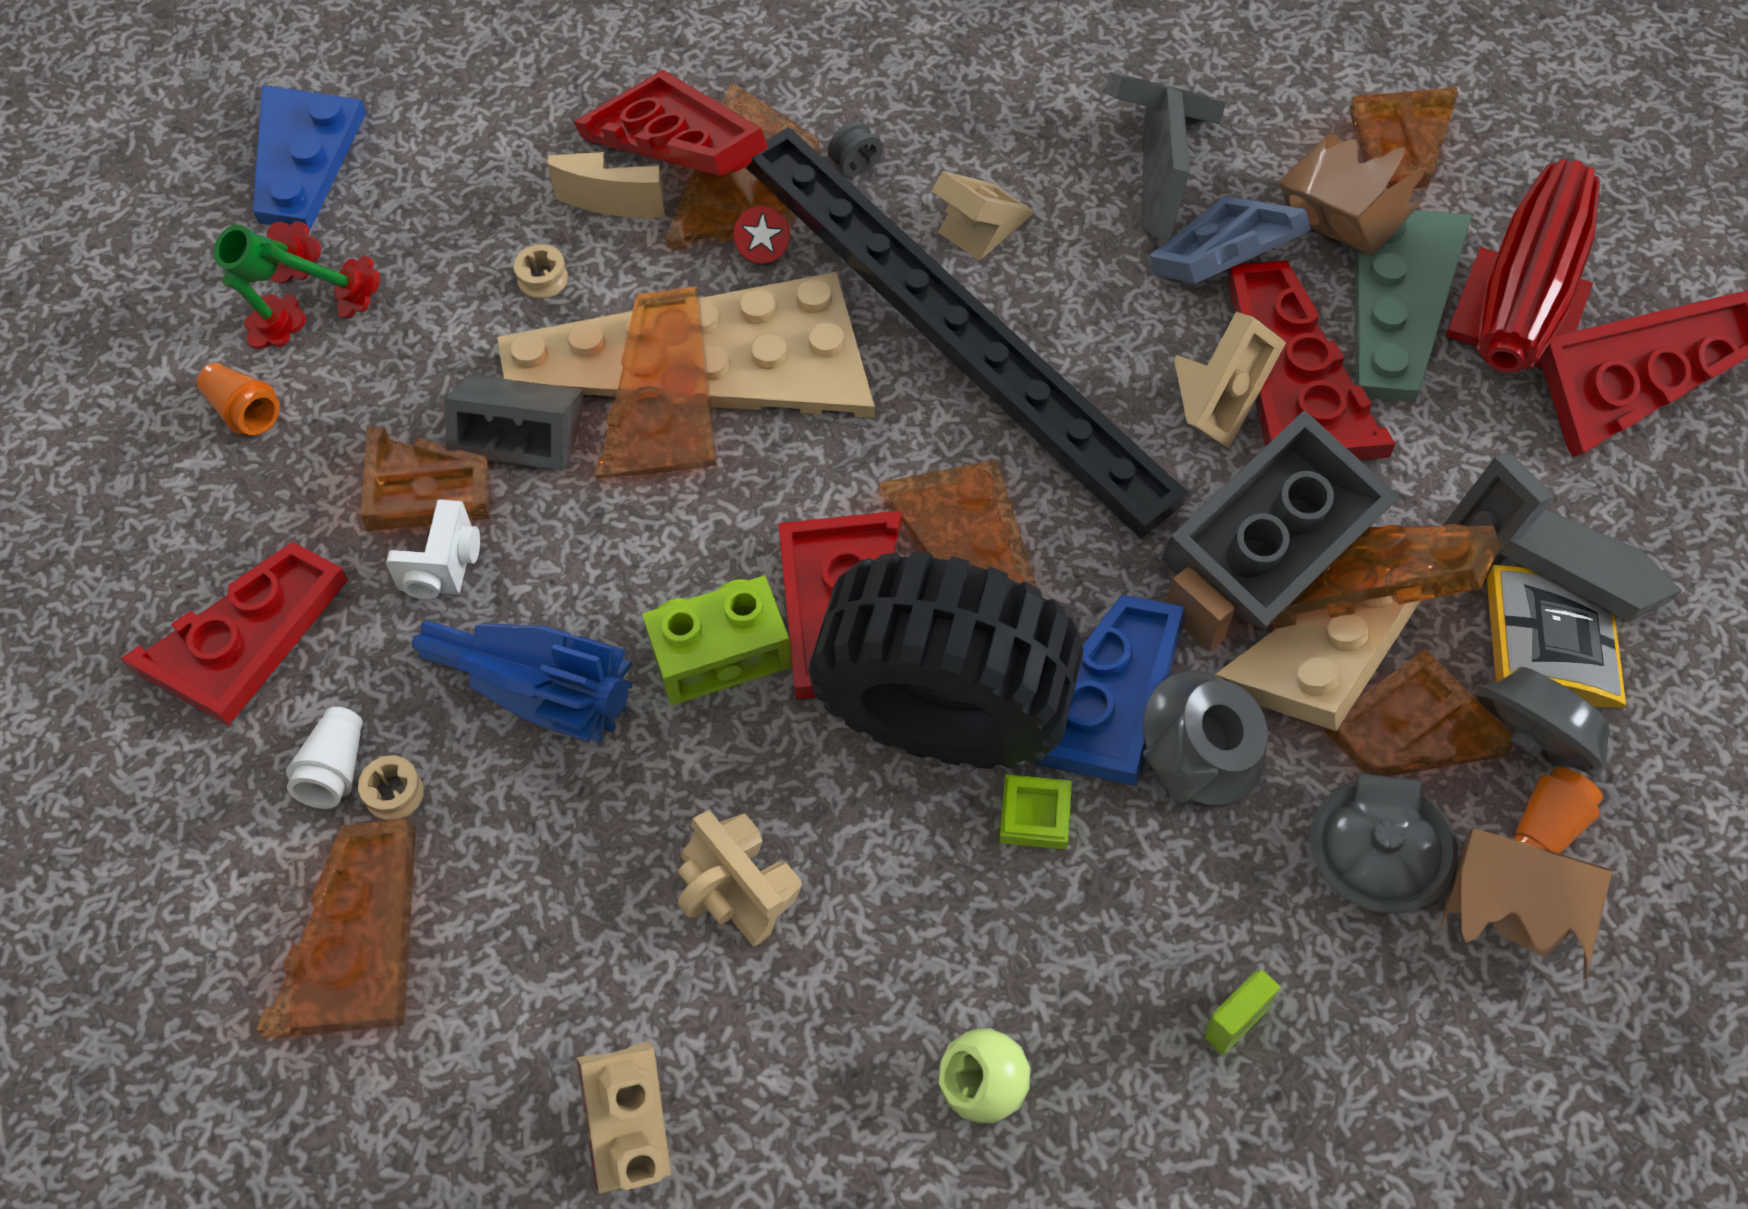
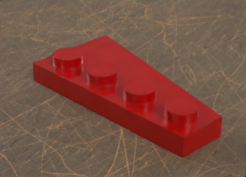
M665 70L657 72L573 121L579 135L588 142L718 176L742 170L750 164L752 157L768 148L760 127Z
M1288 261L1245 263L1229 268L1227 283L1234 313L1239 312L1256 318L1286 342L1255 400L1265 447L1305 410L1359 460L1390 458L1395 447L1394 440L1387 428L1380 429L1370 413L1371 401L1361 385L1354 386L1342 365L1345 357L1335 340L1328 341L1317 323L1319 313Z
M1748 290L1554 336L1540 357V362L1564 440L1571 455L1576 457L1584 454L1605 439L1627 429L1648 414L1675 401L1696 386L1747 359Z

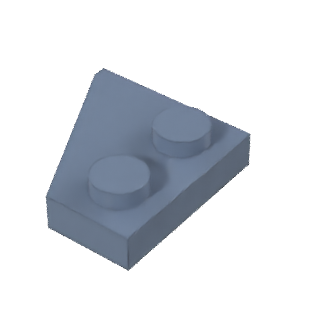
M1224 196L1150 254L1149 259L1155 275L1180 280L1184 283L1196 284L1300 237L1310 231L1311 227L1306 209Z

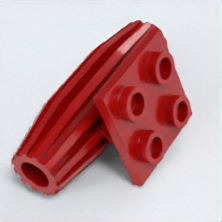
M1559 159L1557 163L1551 162L1546 165L1513 213L1499 251L1496 252L1480 247L1446 337L1476 346L1478 354L1483 355V361L1497 371L1513 373L1520 372L1521 369L1529 370L1533 366L1542 368L1540 357L1552 338L1557 335L1577 331L1593 285V282L1581 279L1595 239L1600 191L1599 176L1594 175L1595 170L1591 166L1586 167L1582 164V161L1575 160L1573 162L1567 161V159Z

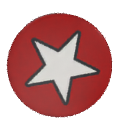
M756 206L746 210L738 218L733 230V241L736 250L745 260L755 264H768L780 258L786 251L790 241V229L786 219L780 212L771 207Z

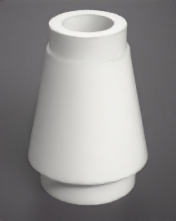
M330 707L325 710L323 717L319 720L286 769L289 779L287 790L297 801L314 808L330 809L336 807L342 797H346L351 793L360 730L363 725V721L358 714L343 707Z

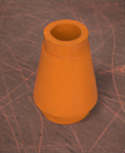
M220 363L209 364L200 371L196 382L198 390L205 396L231 431L237 434L254 436L268 431L275 424L280 413V404L271 385L225 367Z
M1555 767L1550 775H1542L1538 778L1515 831L1513 840L1539 847L1538 849L1561 854L1600 817L1598 805L1603 799L1602 792L1582 774L1566 767Z

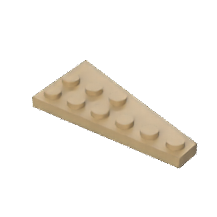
M837 272L497 337L504 379L584 389V395L614 396L616 401L638 402L639 398L669 400V403L672 405L761 410L764 407L800 409V413L822 414V411L825 410L854 412V417L875 418L874 402Z

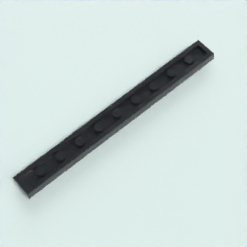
M790 127L785 128L766 140L768 148L752 157L746 169L1140 539L1184 505L1188 491Z

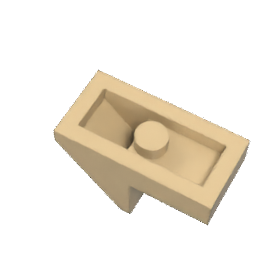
M942 171L932 189L934 194L949 203L945 209L948 214L938 233L979 261L1034 213V210L995 184Z
M1236 312L1208 365L1176 355L1174 362L1187 423L1217 444L1230 449L1286 342L1256 318Z

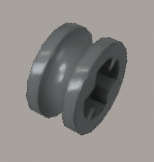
M853 121L842 126L834 134L827 148L828 156L835 164L839 165V168L847 177L853 178L876 165L883 152V143L875 134L871 133L864 122Z

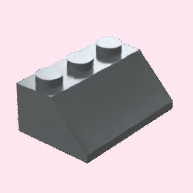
M1304 410L1171 535L1161 560L1177 575L1188 566L1191 569L1193 568L1234 605V616L1264 630L1376 522L1400 496Z

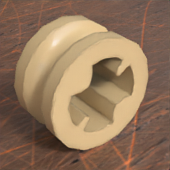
M547 244L529 246L518 253L514 260L513 269L518 279V286L528 297L546 299L555 296L564 289L568 282L564 257L554 246ZM538 267H550V273L545 269L543 270L544 276H532V270L538 273Z
M391 755L373 760L363 769L358 779V792L368 811L376 818L385 821H397L410 816L419 807L424 796V785L412 763L406 758ZM398 776L405 790L401 794L395 790L393 791L394 799L384 800L377 789L382 782L389 786L387 779Z

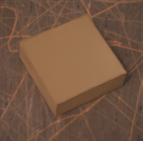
M1189 566L1172 579L1166 603L1184 606L1185 623L1183 628L1210 652L1225 639L1235 611L1234 605Z

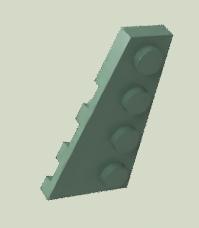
M1415 210L1374 256L1355 249V386L1361 385L1368 398L1416 402L1472 218L1471 214Z

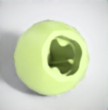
M991 1028L974 1029L965 1032L949 1043L940 1062L938 1083L947 1105L962 1118L976 1123L993 1124L1020 1109L1030 1088V1067L1022 1047L1009 1036Z

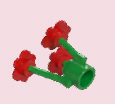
M282 221L275 222L269 227L267 237L258 235L243 225L232 224L219 235L214 246V259L217 265L227 270L222 280L223 284L239 292L254 309L252 314L246 317L244 326L249 330L247 336L248 344L256 349L267 348L271 344L274 347L284 346L288 343L290 334L296 333L304 326L306 316L298 308L299 301L295 296L286 295L280 299L276 295H267L261 298L249 285L250 282L265 281L271 278L274 282L286 283L292 280V278L305 280L311 275L334 284V298L338 300V315L342 318L350 319L356 312L364 313L368 309L370 296L379 287L380 275L378 271L373 269V259L368 256H362L359 261L351 258L345 262L339 273L316 264L315 262L321 255L320 243L314 237L309 236L308 226L299 221L291 225Z

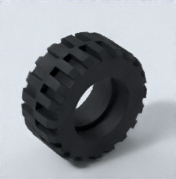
M895 552L881 554L875 560L870 558L864 559L842 574L835 582L808 671L813 691L817 699L823 701L825 709L834 717H842L845 725L856 732H865L873 736V740L888 747L893 745L907 750V754L924 758V756L940 759L942 763L959 766L961 763L973 764L976 768L993 769L995 765L1015 768L1021 767L1026 761L1031 764L1040 761L1055 749L1063 739L1084 649L1078 629L1073 619L1067 618L1064 608L1054 599H1044L1041 590L1028 582L1018 583L1008 578V573L990 566L988 569L970 565V560L951 556L949 560L934 558L932 553L913 552L909 557H901Z

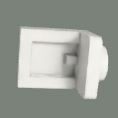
M438 499L425 553L394 550L388 553L386 565L397 589L404 591L409 596L424 600L435 599L439 596V593L459 595L466 564H474L479 555V529L477 526L471 525L462 501Z

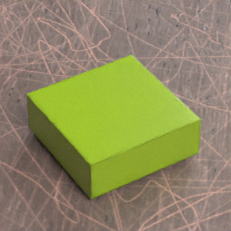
M1005 774L999 843L1067 850L1072 781Z
M1262 969L1259 972L1256 970L1212 1014L1204 1032V1039L1223 1056L1271 1008L1281 986Z

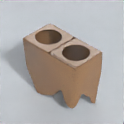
M1327 134L1279 180L1287 206L1306 209L1311 229L1363 253L1374 256L1421 204L1419 201L1409 204L1408 202L1412 197V189L1423 178L1426 167L1416 170L1388 189L1386 186L1404 156L1405 147L1396 148L1382 158L1376 157L1365 163H1359L1358 141L1351 139L1341 142L1337 135Z
M1476 828L1469 829L1465 836L1437 933L1449 912L1461 913L1462 935L1466 943L1477 939L1486 925L1492 922L1497 934L1545 958L1574 931L1584 951L1583 980L1587 979L1612 874L1611 869L1549 850L1538 849L1539 847Z

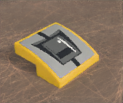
M1493 565L1487 576L1496 682L1506 678L1518 667H1526L1560 683L1592 706L1624 708L1626 700L1615 614L1528 568Z

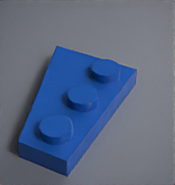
M262 85L253 213L258 223L272 225L275 222L282 221L291 225L299 221L305 223L309 231L311 230L366 114L362 99Z
M1126 595L1119 597L1083 645V658L1063 739L1048 755L1033 764L1137 786L1145 760L1142 756L1146 747L1143 727L1145 709L1153 691L1161 682L1169 677L1185 623L1184 606Z

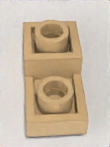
M603 152L548 155L547 164L557 200L587 211L606 215L635 218H665V197L659 166L607 169Z

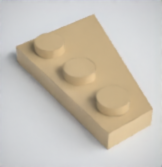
M1360 565L1215 675L1246 690L1261 707L1337 731L1422 600L1421 581Z

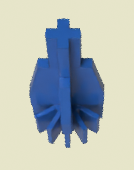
M432 621L422 622L421 634L413 636L412 648L419 650L418 657L469 673L470 688L522 719L586 742L590 740L598 743L601 742L604 729L613 732L616 728L614 718L622 711L625 712L627 708L625 704L628 698V689L632 688L633 682L622 678L632 667V661L624 659L626 650L582 636H573L571 633L544 625L482 623L475 625V633L471 634Z

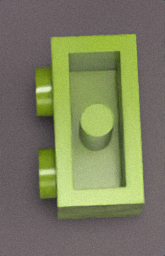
M766 575L751 580H733L725 583L718 590L690 599H671L662 603L657 609L642 613L648 640L670 706L792 667L789 636Z

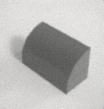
M470 374L445 398L446 455L563 470L570 460L581 424L584 389Z

